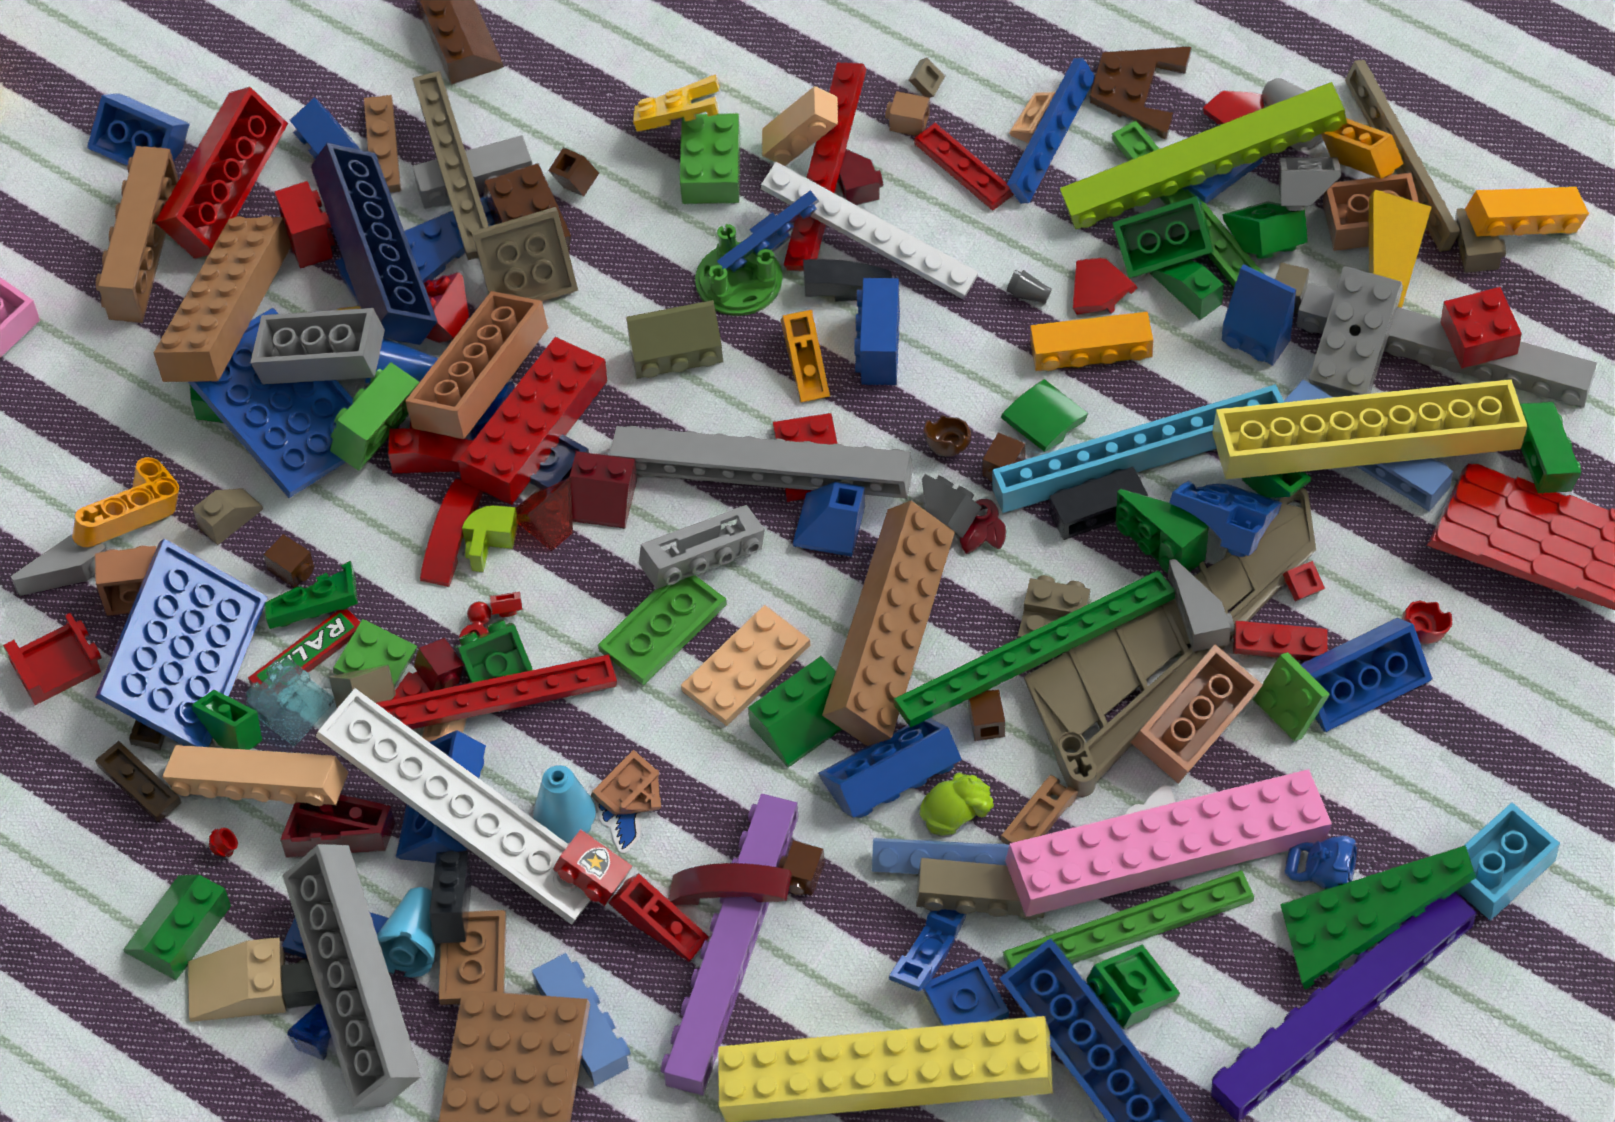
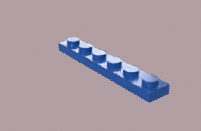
M1084 58L1073 59L1007 183L1020 204L1030 203L1095 80V75Z

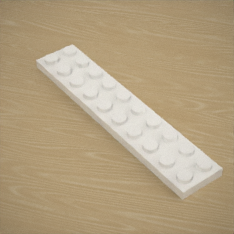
M356 688L318 730L316 738L570 924L575 922L591 901L584 891L573 883H567L562 880L558 873L553 870L560 855L569 845Z

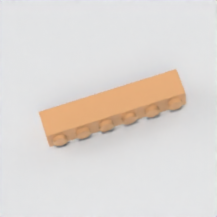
M175 745L162 777L171 786V789L180 796L192 794L202 795L207 798L220 796L229 797L234 800L247 798L260 802L275 800L287 804L303 802L314 806H321L322 804L336 805L348 771L336 756Z

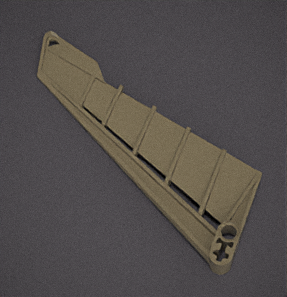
M1301 488L1292 496L1282 497L1278 500L1282 502L1279 514L1272 520L1258 543L1257 549L1250 556L1238 557L1230 554L1227 549L1225 557L1210 567L1206 568L1204 562L1199 564L1200 573L1194 577L1222 602L1226 614L1253 591L1230 612L1233 623L1236 620L1249 622L1286 583L1283 573L1303 565L1316 551L1309 495L1306 489ZM1299 500L1301 508L1289 505V503ZM1175 599L1065 652L1024 677L1056 755V761L1067 787L1071 786L1078 791L1077 797H1086L1094 792L1096 783L1132 746L1130 742L1210 651V649L1193 652L1192 647L1188 649L1187 645L1190 644ZM1233 631L1230 632L1229 642L1233 639ZM1226 645L1219 646V648L1223 650ZM1180 652L1182 656L1148 686L1146 680ZM1139 687L1141 693L1110 722H1107L1105 715ZM1097 722L1100 731L1086 742L1082 734ZM1073 749L1077 752L1068 753L1065 750Z

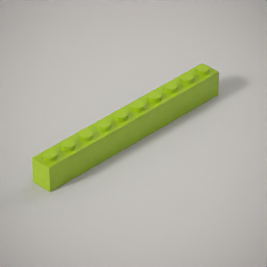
M1329 82L1061 187L1060 191L1075 230L1082 227L1087 228L1099 220L1107 217H1116L1125 210L1135 206H1144L1151 200L1163 195H1172L1186 186L1198 185L1209 177L1217 174H1226L1233 168L1245 163H1254L1259 158L1268 154L1282 152L1287 147L1296 143L1308 142L1324 132L1336 131L1342 125L1347 124L1345 109L1333 82Z

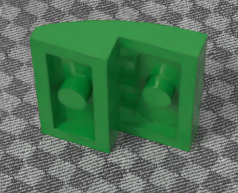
M1044 379L1017 398L1002 413L1001 419L1045 452L1063 442L1066 432L1084 423L1088 412Z

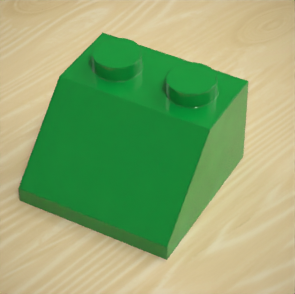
M1267 201L1222 214L1223 221L1242 250L1246 253L1255 254L1256 258H1271L1274 256V252L1294 251L1296 246L1308 243L1305 209L1291 211L1287 210V206Z

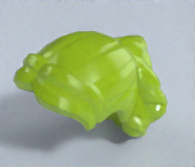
M956 773L953 776V780L937 784L924 797L920 805L919 815L922 820L926 821L927 829L935 835H953L960 826L972 820L975 815L981 818L985 817L994 807L993 798L990 797V787L975 775Z

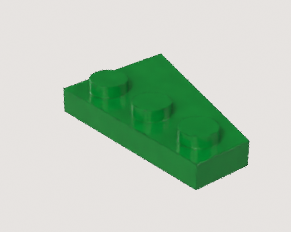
M351 561L341 565L343 570L330 577L327 573L316 577L317 582L307 588L296 587L265 602L266 621L269 629L286 627L293 622L307 618H317L322 614L335 610H345L350 606L358 604L355 571Z

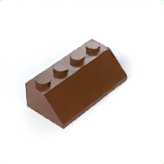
M415 0V4L451 85L504 68L475 0Z

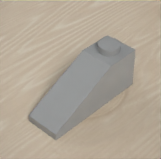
M71 534L10 577L19 596L84 582L96 575L95 553L107 550L102 543L92 547L79 546L73 541Z
M1176 559L1169 560L1168 579L1170 585L1175 590V600L1193 652L1210 649L1215 644L1218 647L1229 645L1230 632L1234 631L1231 614H1226L1222 602Z

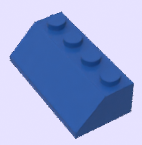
M1395 618L1300 664L1330 694L1315 718L1325 732L1433 680L1414 625L1399 618Z
M929 718L911 728L907 725L893 733L891 739L869 745L818 774L841 810L853 818H861L870 814L873 811V807L881 803L895 801L900 797L901 792L924 785L927 782V778L952 770L954 768L953 764L961 761L962 758L949 728Z
M458 730L429 742L477 778H480V773L484 766L486 745ZM406 805L396 852L398 859L435 863L437 852L467 850L456 839L411 806Z

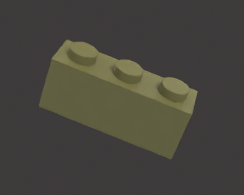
M713 300L626 317L630 352L637 379L644 377L652 378L660 374L683 372L691 368L710 367L717 363H723L722 344Z

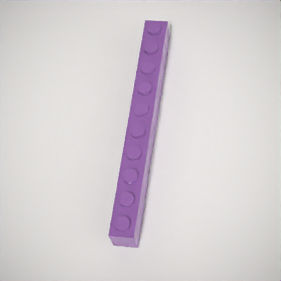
M761 793L758 803H753L750 808L748 822L751 823L749 829L741 834L739 858H733L732 863L778 867L782 856H786L799 818L797 802ZM753 897L720 898L721 910L719 913H714L710 925V931L713 933L710 941L705 940L701 949L700 959H703L700 969L695 968L691 978V987H693L691 996H686L682 1003V1022L680 1026L675 1025L672 1032L671 1044L674 1045L671 1053L665 1054L662 1061L661 1073H664L666 1086L704 1096L718 1055V1047L721 1046L769 902L757 903Z

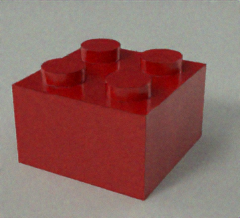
M308 181L274 191L280 217L284 218L291 248L299 268L301 269L333 258L331 246H334L335 243L329 229L331 225L326 211L323 212L321 209L322 203L318 191H312Z
M1501 287L1443 302L1440 322L1461 369L1518 354L1522 333Z

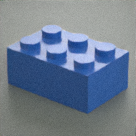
M863 278V290L857 289V338H855L854 354L856 356L855 373H861V385H897L900 324L899 278Z

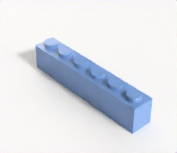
M1303 379L1284 402L1333 397L1326 394L1319 386L1312 385ZM1432 458L1356 466L1429 512L1450 488L1453 471L1446 464Z

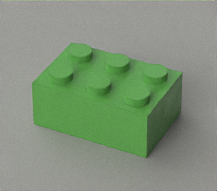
M739 113L717 114L709 117L707 114H697L696 119L685 121V118L682 117L680 158L682 204L739 203L741 136Z
M392 362L384 370L378 369L375 378H371L370 385L366 390L361 388L354 396L353 404L348 409L342 408L334 420L336 427L330 436L333 439L330 451L359 471L389 438V430L397 429L409 416L405 401L420 382Z

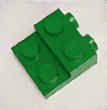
M504 620L487 626L489 632L477 636L476 632H472L460 637V644L454 646L457 656L464 664L463 671L468 676L470 683L533 670L515 624H505Z
M1143 945L1094 964L1086 978L1089 987L1101 999L1106 1009L1123 1029L1148 1019L1153 1010L1175 1002L1180 995L1179 990Z

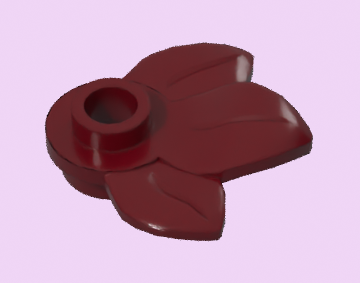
M979 499L975 501L981 506L979 512L983 509L988 511L984 516L977 514L963 538L959 536L960 544L965 554H970L976 550L985 540L991 546L1001 549L1006 539V526L998 518L999 510L996 504L989 499Z

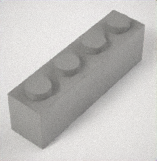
M522 135L465 151L478 194L484 193V181L532 165V160ZM437 159L412 166L415 183L424 209L438 207L450 202Z

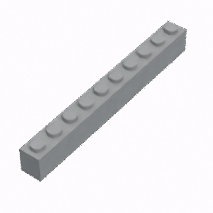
M1309 283L1298 310L1297 327L1311 333L1323 334L1336 290ZM1397 307L1384 352L1397 357L1402 356L1413 359L1425 365L1431 364L1445 368L1454 373L1470 375L1482 381L1512 380L1514 389L1531 392L1539 397L1563 401L1568 405L1585 406L1594 379L1597 362L1520 341L1519 351L1516 355L1461 369L1442 327L1441 319ZM1355 328L1349 333L1352 336H1358L1361 333V329Z
M616 426L609 456L635 459L637 475L815 490L833 482L865 487V495L905 499L908 497L913 473L911 452L901 449H874L869 446L851 447L842 444H817L811 441L794 442L783 439H759L752 436L736 437L721 433L713 435L694 431H669L663 428L644 429L636 426Z

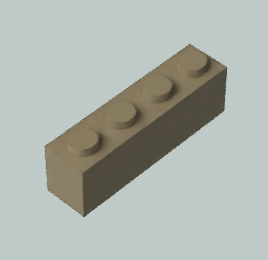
M921 858L918 870L916 907H924L929 911H939L941 909L956 910L962 914L981 912L995 917L1014 915L1027 920L1044 918L1045 912L1028 917L1025 916L1006 865Z

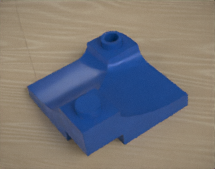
M1186 481L1175 489L1169 502L1193 514L1207 524L1222 540L1220 546L1227 548L1230 554L1238 557L1250 556L1257 549L1258 543L1266 529L1279 514L1282 502L1236 486L1209 484L1203 487H1196L1191 481Z

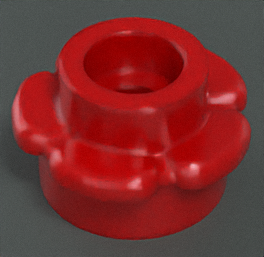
M228 828L215 829L209 836V848L217 856L230 857L238 847V840L235 834Z

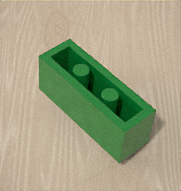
M1554 402L1520 404L1527 424L1521 450L1537 492H1571L1581 476V465L1576 461L1572 451L1571 440L1565 433L1562 417L1558 414Z

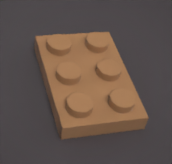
M505 910L469 911L466 942L440 943V1005L460 1004L462 990L505 993L507 919Z

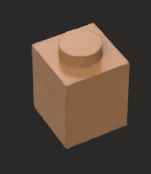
M896 91L893 102H888L885 118L889 119L890 131L918 136L926 129L930 116L929 98Z

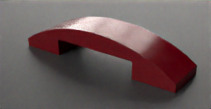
M719 863L696 866L673 874L668 900L675 906L699 905L700 898L753 897L757 903L787 902L792 873L790 870L748 863Z

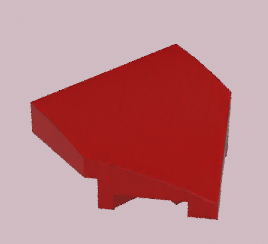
M1221 91L1203 107V114L1218 125H1222L1263 109L1264 100L1262 94Z
M1106 258L1077 260L1073 310L1079 315L1102 311L1107 308L1112 314L1115 311V304L1128 292L1132 294L1137 289V286Z

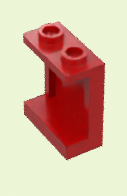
M71 613L65 615L66 625L20 648L15 640L3 645L10 663L34 705L101 673L98 660L102 659L101 654L94 642L88 644L85 638L89 634L81 620L76 622Z

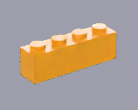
M1577 187L1476 190L1465 207V212L1476 236L1571 234L1580 229L1589 215Z
M1148 311L1030 325V344L1035 371H1052L1057 368L1084 367L1099 363L1111 364L1116 361L1142 360L1153 356V336Z

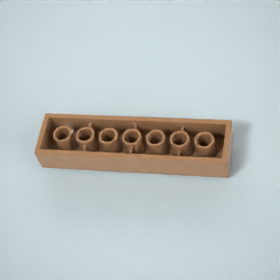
M235 217L228 220L153 352L163 382L219 381L291 248L283 217Z
M908 501L887 510L822 716L867 746L891 739L899 716V712L894 706V698L906 693L955 534L952 529L913 501Z

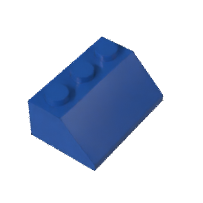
M106 94L101 96L87 148L128 166L129 158L134 156L136 146L170 149L174 162L183 149L190 123L123 94Z

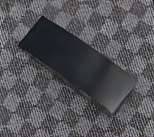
M830 259L803 260L805 297L834 295L835 302L856 301L857 289L863 290V278H892L890 270L864 263Z

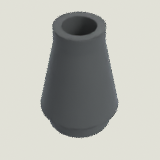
M1015 270L1006 291L1012 293V297L1046 304L1052 288L1046 286L1024 270L1022 272Z

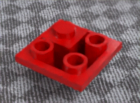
M459 272L448 276L443 275L438 279L424 282L438 321L426 338L437 343L454 339L469 318L463 275Z

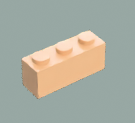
M816 86L811 88L762 128V156L783 166L789 164L838 124L837 96Z

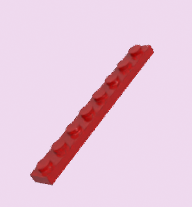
M863 63L836 64L829 93L837 96L838 124L816 141L806 177L833 193L836 189L867 71ZM800 216L795 220L783 264L787 271H804L803 260L817 259L826 224L811 216L806 219Z
M608 654L377 702L376 704L410 729H417L616 687L617 679Z

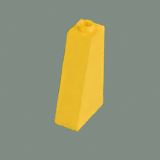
M1374 190L1369 197V273L1402 282L1403 290L1398 303V307L1402 308L1431 206Z

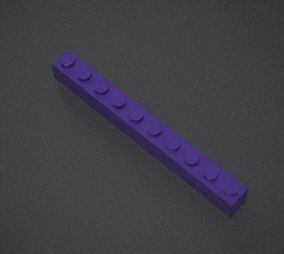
M1454 892L1445 899L1438 898L1424 907L1425 912L1416 918L1412 915L1403 921L1399 929L1379 941L1378 945L1371 951L1367 949L1359 954L1354 961L1355 964L1348 970L1343 968L1333 976L1331 984L1325 989L1318 988L1309 996L1308 1003L1302 1008L1298 1009L1296 1007L1285 1016L1284 1023L1276 1029L1274 1027L1269 1028L1261 1036L1260 1042L1252 1049L1250 1047L1245 1048L1237 1056L1236 1062L1228 1069L1223 1067L1218 1070L1212 1078L1211 1096L1237 1122L1242 1120L1473 927L1476 911Z

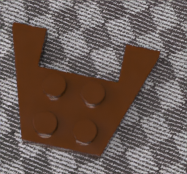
M1192 47L1103 52L1090 93V103L1120 118L1125 116L1133 121H1137L1144 130L1148 127L1156 131L1157 136L1167 139L1173 120V112L1147 108L1146 103L1156 69L1186 74Z

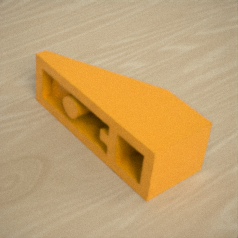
M812 310L783 315L781 324L800 402L830 397Z

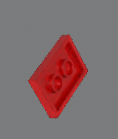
M832 413L773 422L775 439L794 442L811 441L817 444L828 445L838 444ZM785 488L787 502L803 500L806 493L813 490Z

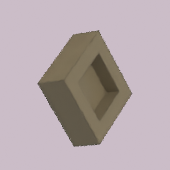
M926 57L919 60L908 81L924 97L931 98L936 94L945 75Z

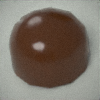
M941 415L937 422L932 423L930 420H927L923 431L928 447L932 452L941 457L955 456L964 451L971 442V430L968 424L958 417Z

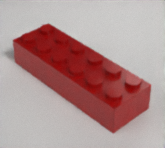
M251 87L228 93L155 221L164 232L194 259L208 256L228 220L237 216L288 125Z
M554 337L458 459L461 481L512 505L531 481L530 477L532 474H536L541 468L540 463H544L552 453L551 448H555L560 442L559 437L562 434L566 436L607 383L605 359Z

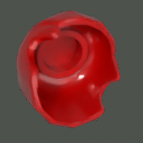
M1421 600L1411 602L1402 614V620L1414 625L1419 642L1423 645L1439 642L1453 625L1451 612L1443 613L1439 608L1438 602L1426 603Z

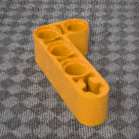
M151 457L141 458L136 463L133 488L77 510L72 533L73 541L82 547H92L172 515L176 510L179 493L177 481L157 459Z

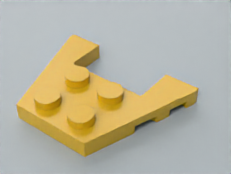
M715 74L679 89L671 90L659 97H649L639 101V105L635 106L633 118L636 131L670 125L671 120L684 117L685 121L695 120L697 114L707 112L708 117L717 115L719 107L715 97L691 104L692 99L719 92L717 75Z

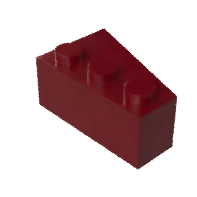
M345 795L339 796L336 805L322 804L321 806H314L309 803L295 802L280 841L286 858L303 857L318 844L349 845L351 853L386 851L395 821L390 805Z

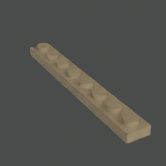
M1365 60L1354 61L1345 78V82L1370 127L1393 135L1404 163L1395 169L1397 175L1412 174L1419 203L1431 206L1426 228L1439 251H1449L1460 233L1458 224L1449 212L1445 201L1440 196L1421 158L1417 155L1409 137L1403 130Z
M438 71L414 77L413 83L467 259L478 258L471 232L489 226L441 72Z

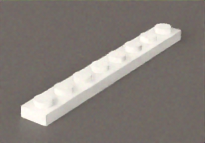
M775 162L761 184L763 191L789 205L811 190L820 201L815 205L817 210L810 215L811 217L963 300L978 277V271L778 162Z

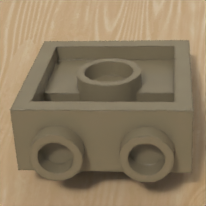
M1046 575L1038 576L1037 579L1030 578L1018 638L1090 603V589L1085 588V585L1079 581H1069L1067 584L1056 583L1052 577Z

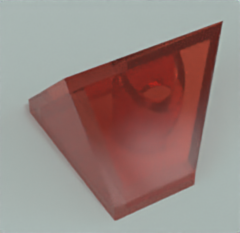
M571 477L530 495L515 508L518 524L551 551L573 533Z

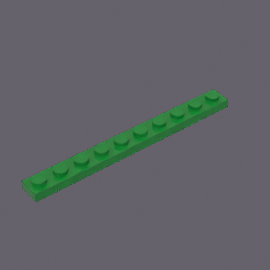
M1158 570L894 698V706L911 728L1175 599V590Z

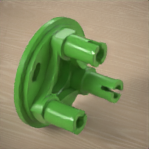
M730 224L725 225V231L723 226L719 227L717 230L719 239L717 247L702 259L697 268L695 276L697 292L703 302L713 300L715 311L722 314L743 316L761 311L776 299L781 290L783 281L781 266L775 258L773 251L763 249L758 252V255L753 252L746 257L747 263L736 272H733L731 269L728 272L725 268L722 269L717 260L741 242L736 240V229Z

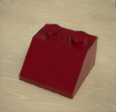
M576 451L569 479L566 521L625 529L637 483L635 459Z

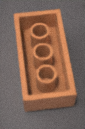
M1215 644L1130 743L1179 784L1263 684Z

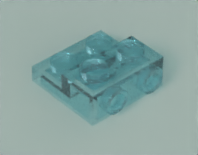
M286 656L282 662L275 660L266 671L268 677L261 685L256 682L250 687L246 693L248 698L246 706L256 710L260 721L295 747L334 703V697L310 679L309 673Z

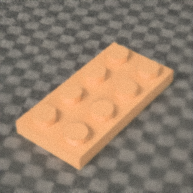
M764 605L681 684V690L724 725L728 726L810 647V639Z

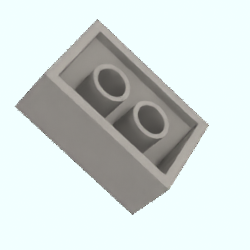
M1338 157L1280 158L1279 194L1281 206H1287V210L1300 211L1304 210V206H1311L1341 177Z

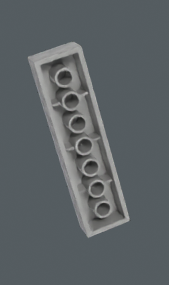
M318 844L283 874V879L353 1107H384L420 1079L421 1074L349 845Z

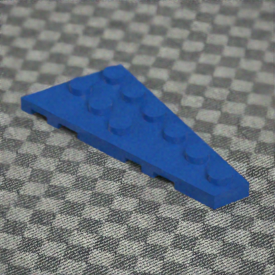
M484 197L480 198L488 226L496 225ZM453 211L404 231L423 283L427 280L432 281L446 269V265L455 257L459 259L465 254ZM343 258L335 261L336 268L356 304L360 306Z

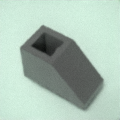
M925 474L922 478L926 511L952 529L956 535L963 538L981 509V506L972 500L974 494L962 486H958L957 490L952 488L954 484L938 475L937 479H934Z

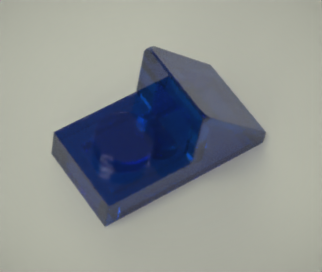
M318 1003L288 1029L287 1036L297 1050L324 1061L327 1055L329 1040L332 1036L323 1006Z

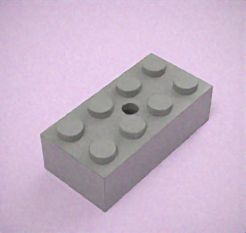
M1343 266L1309 376L1310 384L1347 396L1371 394L1402 294L1403 286L1401 281ZM1355 328L1361 329V333L1358 336H1352L1349 332Z
M374 308L261 315L250 363L262 384L375 378L385 329Z

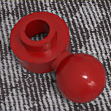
M478 601L469 606L467 617L471 625L466 626L461 631L459 638L472 632H476L478 636L488 632L484 625L489 622L492 613L486 603Z

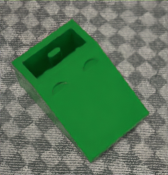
M1123 489L1117 491L1116 526L1124 536H1130L1137 542L1143 553L1154 557L1166 573L1169 571V560L1176 559L1189 572L1206 560L1209 526L1203 521L1169 502Z

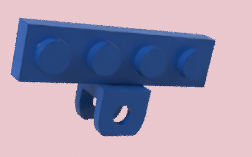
M810 190L777 216L772 212L750 229L752 235L717 260V262L727 272L730 269L736 272L747 263L745 258L753 252L757 255L763 249H769L774 252L791 238L788 232L794 228L792 222L800 216L803 219L809 217L817 210L815 205L820 201Z

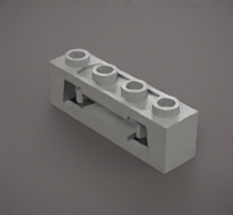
M744 505L642 543L639 565L656 589L666 585H673L679 580L702 574L706 570L719 565H726L732 560L752 555L762 550L765 529L749 507ZM737 519L735 525H726L724 529H721L723 523ZM676 541V546L673 545L666 551L661 548Z

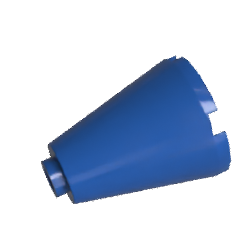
M383 338L376 371L378 369L384 370L392 362L420 382L438 358ZM366 378L365 383H370L371 378Z

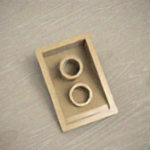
M280 938L248 940L188 961L189 1021L287 1012L282 992L281 965H285V953Z

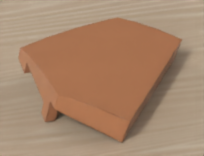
M633 750L592 791L591 797L614 815L661 809L658 781L659 770H656Z

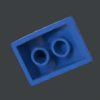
M1243 264L1225 315L1221 341L1233 349H1239L1252 355L1254 359L1260 362H1266L1273 366L1291 341L1296 289Z

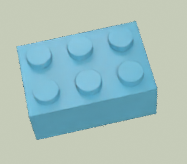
M1511 802L1465 844L1476 878L1458 889L1457 892L1491 921L1556 861L1560 842Z

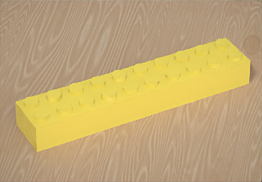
M1501 380L1216 409L1212 434L1226 480L1516 450L1522 447L1527 424L1512 380Z
M1045 1016L718 1047L719 1108L726 1122H743L1053 1093L1050 1032Z

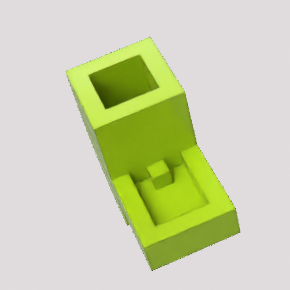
M482 507L470 514L465 520L462 527L466 544L465 558L470 559L472 571L484 572L489 547L513 549L518 527L515 507Z

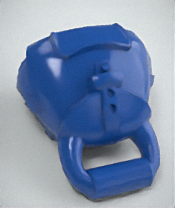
M1342 835L1334 836L1322 842H1305L1289 849L1284 873L1293 881L1314 882L1325 890L1351 882L1357 858L1356 841L1351 837ZM1301 851L1309 852L1305 863V871L1297 873Z

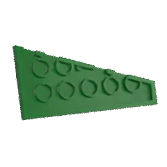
M1466 845L1280 904L1304 989L1306 990L1315 984L1313 980L1328 971L1330 974L1338 969L1339 963L1351 955L1361 954L1399 929V924L1412 915L1416 918L1425 912L1424 907L1438 898L1445 899L1474 880L1476 875Z

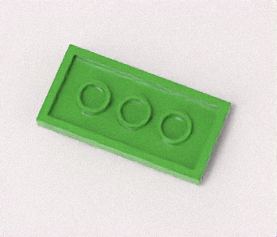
M696 575L679 580L673 585H666L655 589L598 644V649L603 655L609 654L611 661L645 685L727 605V600Z

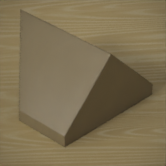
M389 665L329 677L337 708L354 688L375 703L391 700L396 695Z

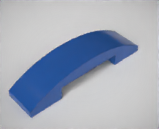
M947 909L930 911L927 915L925 927L907 955L901 956L890 973L889 980L915 991H921L931 981L948 955L967 914Z

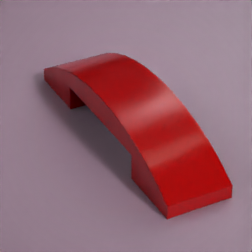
M460 479L454 480L444 497L435 519L423 560L420 581L450 587L458 564L457 554L464 538L463 524L468 516L478 509L483 491L462 482Z

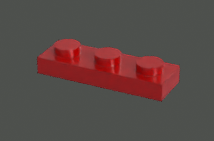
M1237 620L1234 623L1233 654L1279 658L1281 654L1288 652L1294 659L1309 661L1328 651L1327 629Z

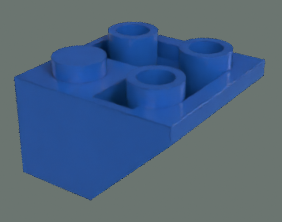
M833 482L806 493L793 546L852 557L865 510V487Z

